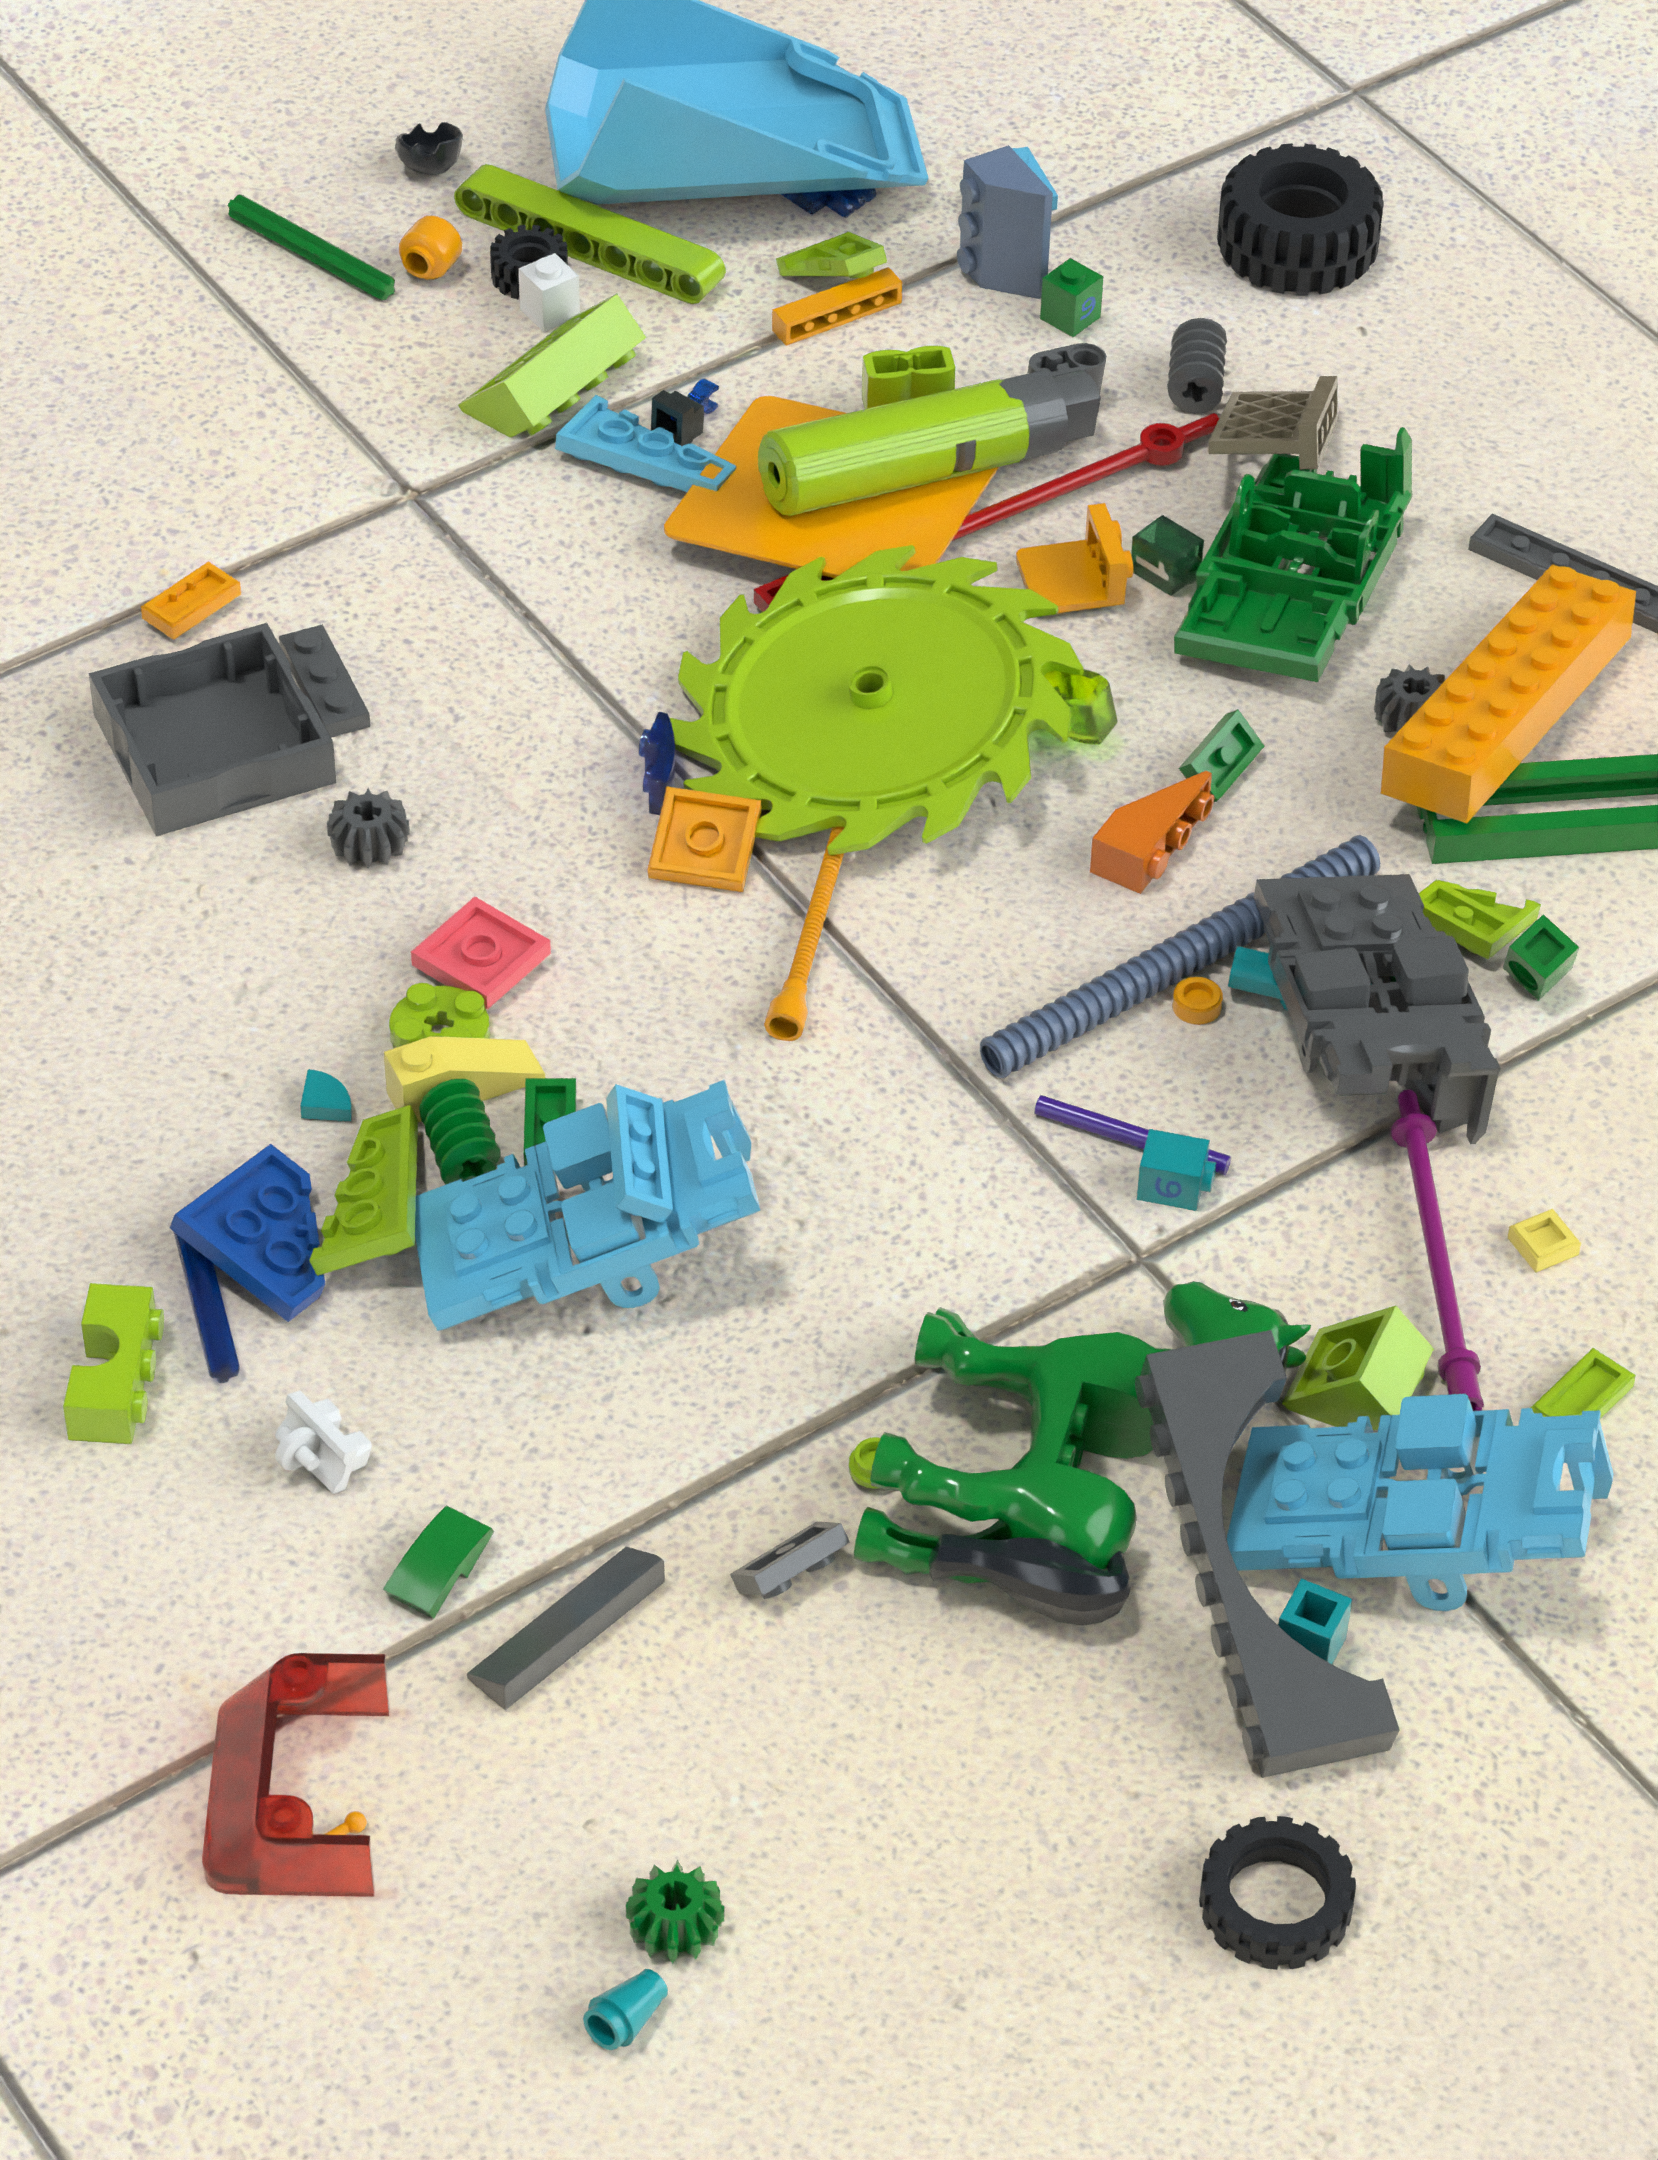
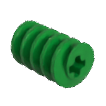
M451 1079L430 1089L421 1101L419 1112L421 1121L425 1126V1133L430 1140L431 1150L435 1154L436 1165L440 1169V1176L445 1185L462 1179L464 1182L496 1170V1164L501 1157L499 1145L495 1142V1133L490 1127V1119L485 1113V1105L480 1099V1091L476 1084L467 1079Z

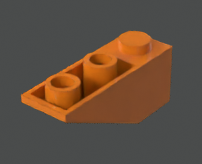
M1208 771L1201 772L1115 809L1092 838L1090 873L1141 894L1153 878L1159 879L1162 876L1172 853L1176 849L1182 850L1190 837L1191 830L1198 820L1205 821L1209 816L1214 804V795L1210 794L1212 773Z

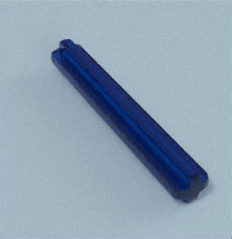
M173 1232L209 1376L217 1378L219 1383H226L229 1378L238 1376L240 1366L214 1264Z

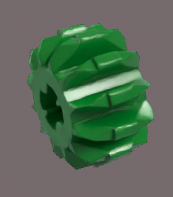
M677 1860L672 1867V1871L665 1873L654 1864L649 1873L650 1879L636 1878L635 1884L632 1886V1896L628 1897L626 1902V1918L629 1919L630 1935L633 1938V1942H645V1951H647L650 1958L662 1950L666 1951L672 1964L679 1956V1952L683 1951L697 1959L701 1952V1944L715 1945V1941L718 1938V1927H721L722 1922H724L725 1907L720 1900V1889L717 1886V1881H705V1874L701 1866L689 1873H685Z

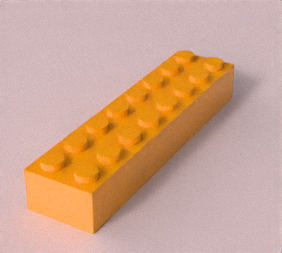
M1552 564L1384 746L1380 794L1468 823L1631 638L1636 591L1619 586L1616 582L1610 580H1600L1578 573L1570 567H1559Z

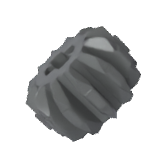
M1409 664L1404 672L1398 669H1391L1387 678L1380 679V683L1376 688L1374 712L1376 713L1375 719L1382 722L1384 732H1398L1445 681V675H1431L1429 667L1420 671L1415 670Z
M368 787L365 794L357 795L349 791L346 801H334V808L332 813L329 814V821H327V834L330 837L331 847L334 849L335 856H345L349 866L362 861L369 869L372 862L380 861L388 865L391 855L399 856L403 854L405 842L408 841V835H410V826L401 800H392L388 791L378 795L372 794Z

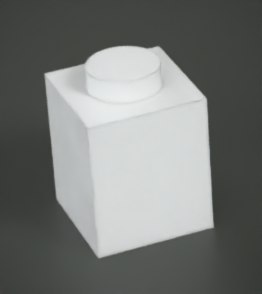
M555 253L519 268L520 310L543 332L560 326L572 316L580 313L579 275Z

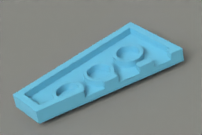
M595 395L556 434L555 449L571 454L576 459L590 460L611 467L616 472L630 473L651 480L656 485L670 486L688 492L692 485L718 491L736 469V465L692 443L683 446L675 443L673 433L661 427L651 431L639 425V416L625 409L619 412V414L608 409V400L598 395ZM710 463L723 469L714 479L700 475L706 465Z

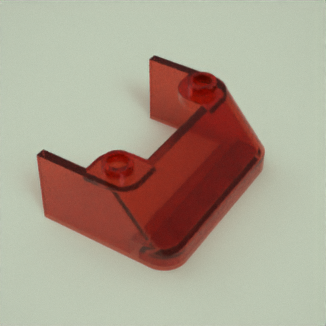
M290 1654L271 1665L222 1703L217 1717L202 1852L204 1877L212 1889L219 1893L234 1895L374 1897L375 1883L370 1835L313 1834V1812L307 1802L292 1795H269L277 1715L389 1716L390 1704L385 1654Z

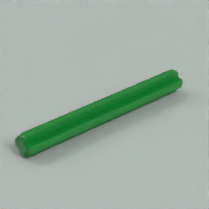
M239 194L234 200L230 199L227 205L229 207L228 214L236 221L379 300H386L389 295L394 294L395 280L392 276L244 195Z

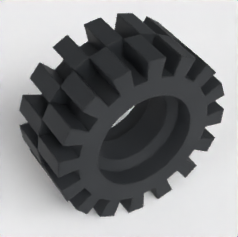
M525 225L518 226V232H514L509 228L504 230L505 237L498 234L495 237V243L492 242L490 246L491 279L495 288L499 287L500 293L504 295L511 291V298L517 300L520 297L519 268L554 253L568 265L567 243L563 242V237L559 233L554 235V231L548 227L544 232L540 231L539 225H533L532 230H526Z

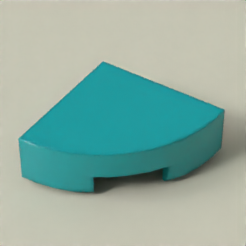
M308 1069L300 1105L301 1118L352 1122L351 1099L345 1086L338 1079L327 1073Z

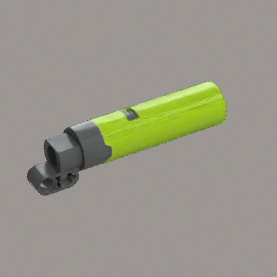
M1078 343L1033 354L1030 357L1027 374L1001 380H991L768 431L763 436L758 451V469L764 485L765 495L771 505L782 515L793 516L1056 453L1062 450L1068 441L1094 435L1107 355L1100 347L1089 343Z

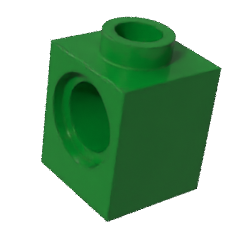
M1543 914L1509 946L1503 969L1539 1001L1573 968L1579 946Z

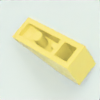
M430 1036L384 1051L386 1092L395 1109L411 1105L418 1123L422 1122L419 1106L423 1097L430 1089L442 1082L451 1079L470 1080L479 1088L480 1099L485 1101L524 1088L525 1078H545V1072L526 1040Z

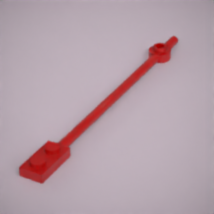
M1213 413L1179 428L1167 423L1151 424L1142 430L1140 444L967 515L952 541L1141 462L1147 461L1160 466L1176 463L1183 456L1184 444L1213 433L1219 417ZM788 575L754 589V604L762 612L769 607ZM823 575L821 577L822 581H830L834 579L832 577Z

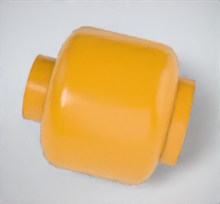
M424 216L417 220L404 234L399 243V255L405 269L413 276L425 280H436L444 276L462 253V240L458 231L451 223L438 216Z

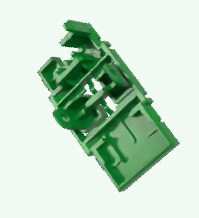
M1403 427L1399 429L1395 450L1368 444L1362 445L1360 449V486L1357 484L1356 475L1350 474L1348 479L1334 477V471L1327 470L1326 474L1322 475L1317 474V469H1300L1299 456L1290 454H1272L1268 463L1262 467L1256 480L1252 475L1245 474L1238 487L1234 504L1197 570V589L1188 604V611L1174 635V653L1319 682L1334 652L1335 641L1341 639L1348 624H1357L1359 616L1362 614L1397 545V538L1401 537L1403 533V514L1413 496L1412 439L1407 430ZM1319 536H1320V537H1326L1327 542H1326V541H1322L1321 539H1318ZM1292 560L1293 562L1290 563L1288 571H1286L1285 569L1289 561ZM1303 564L1315 567L1311 575L1297 572Z

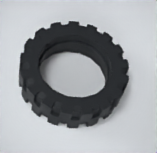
M1277 1816V1821H1266L1265 1817L1250 1819L1249 1825L1241 1827L1240 1824H1237L1226 1831V1838L1223 1841L1218 1838L1210 1848L1209 1859L1205 1858L1199 1896V1905L1203 1907L1202 1919L1207 1930H1214V1940L1224 1950L1230 1947L1236 1952L1235 1957L1245 1963L1250 1964L1252 1959L1262 1962L1261 1968L1276 1970L1278 1965L1289 1964V1969L1301 1968L1305 1966L1306 1960L1313 1958L1317 1962L1329 1955L1330 1946L1333 1944L1337 1947L1345 1937L1346 1926L1350 1925L1356 1891L1355 1877L1351 1878L1353 1866L1347 1854L1344 1856L1340 1854L1339 1843L1330 1835L1324 1838L1318 1833L1319 1828L1315 1825L1305 1822L1301 1826L1292 1823L1293 1818ZM1281 1861L1298 1866L1314 1877L1324 1892L1325 1902L1312 1917L1297 1923L1273 1924L1256 1919L1239 1907L1230 1893L1229 1885L1231 1880L1242 1869L1258 1862Z

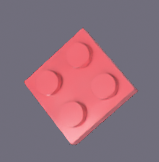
M473 897L411 951L412 966L446 986L478 992L484 999L485 1009L488 1010L551 954V946L548 938L479 898Z

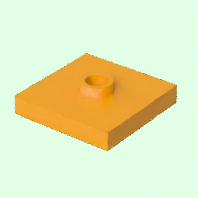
M667 786L647 869L648 878L743 892L754 846L755 832L762 810L761 800Z

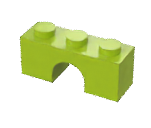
M90 1283L81 1322L85 1354L87 1358H102L109 1361L96 1366L72 1365L63 1404L68 1440L132 1444L136 1423H144L146 1419L148 1401L147 1392L143 1391L145 1381L152 1382L154 1379L156 1353L155 1350L151 1349L153 1340L161 1341L164 1311L155 1307L153 1287Z

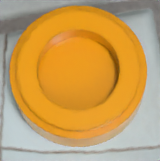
M1203 977L1186 978L1180 981L1174 989L1172 1008L1176 1016L1184 1022L1196 1025L1207 1024L1217 1019L1220 1015L1223 993L1218 984L1210 979Z

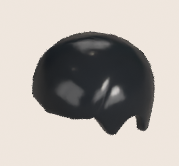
M441 122L432 133L426 132L419 123L409 134L402 133L397 136L395 150L407 168L422 174L437 175L446 172L457 162L461 151L463 134L458 127L447 122Z

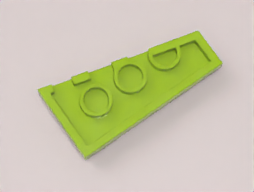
M411 1105L363 1119L347 1160V1165L350 1168L349 1176L344 1181L339 1182L334 1194L338 1205L334 1215L326 1216L321 1228L325 1238L322 1247L314 1248L309 1260L317 1276L383 1255H394L405 1248L415 1246L418 1119Z

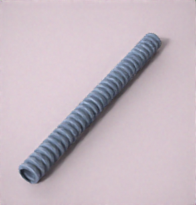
M1357 835L1352 837L1350 841L1341 843L1338 848H1332L1326 854L1317 856L1315 860L1306 862L1304 866L1295 868L1292 873L1282 875L1281 878L1369 876L1378 873L1381 863L1373 843L1366 837ZM1254 892L1247 894L1245 898L1236 900L1232 905L1225 906L1222 911L1214 912L1210 917L1203 918L1198 924H1192L1186 930L1179 931L1174 937H1168L1163 943L1152 946L1150 950L1141 952L1139 956L1130 958L1126 963L1117 965L1115 969L1106 971L1102 976L1093 978L1090 983H1084L1078 989L1069 991L1066 996L1056 998L1054 1003H1047L1042 1009L1034 1010L1029 1016L1021 1017L1017 1023H1010L1006 1026L1005 1030L1001 1029L992 1036H986L980 1042V1054L983 1063L996 1077L1006 1078L1010 1075L1011 1071L1020 1070L1024 1065L1033 1063L1036 1058L1046 1056L1048 1051L1057 1050L1060 1045L1067 1044L1073 1038L1082 1036L1085 1031H1091L1097 1025L1106 1023L1109 1018L1117 1017L1121 1011H1128L1133 1005L1142 1003L1145 998L1155 996L1157 992L1166 990L1169 985H1175L1181 979L1191 976L1193 972H1199L1204 966L1211 965L1217 959L1226 957L1228 953L1235 952L1237 946H1246L1252 940L1259 939L1265 933L1264 922L1253 899Z

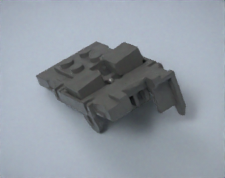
M1410 874L1257 879L1253 899L1264 922V930L1270 942L1268 964L1297 1030L1299 1056L1304 1071L1306 1073L1314 1072L1317 1069L1318 1057H1320L1319 1060L1324 1072L1333 1084L1337 1095H1377L1387 1093L1389 1081H1397L1398 1086L1406 1085L1407 1080H1422L1424 1084H1431L1439 1062L1440 1068L1430 1115L1433 1120L1467 1119L1466 1136L1470 1144H1476L1487 1130L1497 1078L1501 1068L1488 1047L1491 1028L1488 1023H1484L1485 1016L1468 982L1469 969L1454 937L1447 936L1444 931H1436L1428 917L1424 916V904ZM1378 976H1395L1396 982L1383 983L1382 979L1378 978Z

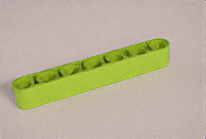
M481 165L454 193L457 207L464 215L502 231L511 228L514 232H518V226L525 225L526 230H532L533 225H539L540 231L544 232L548 227L554 231V235L559 233L563 237V242L567 243L568 257L689 304L699 303L726 274L725 264L721 257L708 248L493 165Z

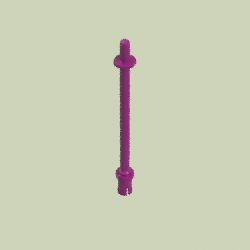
M1405 1089L1398 1095L1401 1118L1392 1125L1391 1137L1397 1145L1407 1148L1446 1352L1438 1360V1372L1441 1379L1446 1381L1448 1395L1466 1394L1468 1395L1472 1410L1482 1411L1484 1401L1481 1397L1477 1377L1481 1369L1480 1360L1475 1352L1466 1348L1427 1143L1431 1142L1436 1136L1437 1127L1430 1116L1421 1114L1416 1093L1413 1090Z

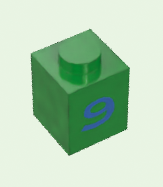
M1071 258L1066 260L1042 278L1040 319L1069 336L1075 337L1101 317L1104 276Z

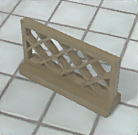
M1320 376L1313 391L1232 392L1208 441L1209 454H1299L1300 469H1318L1339 419L1337 376Z

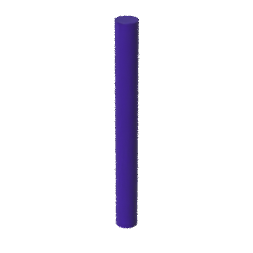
M1043 1095L1039 1096L1034 1113L1036 1115L1141 1149L1145 1147L1149 1129ZM1209 1149L1208 1161L1216 1162V1173L1226 1175L1231 1163V1156Z

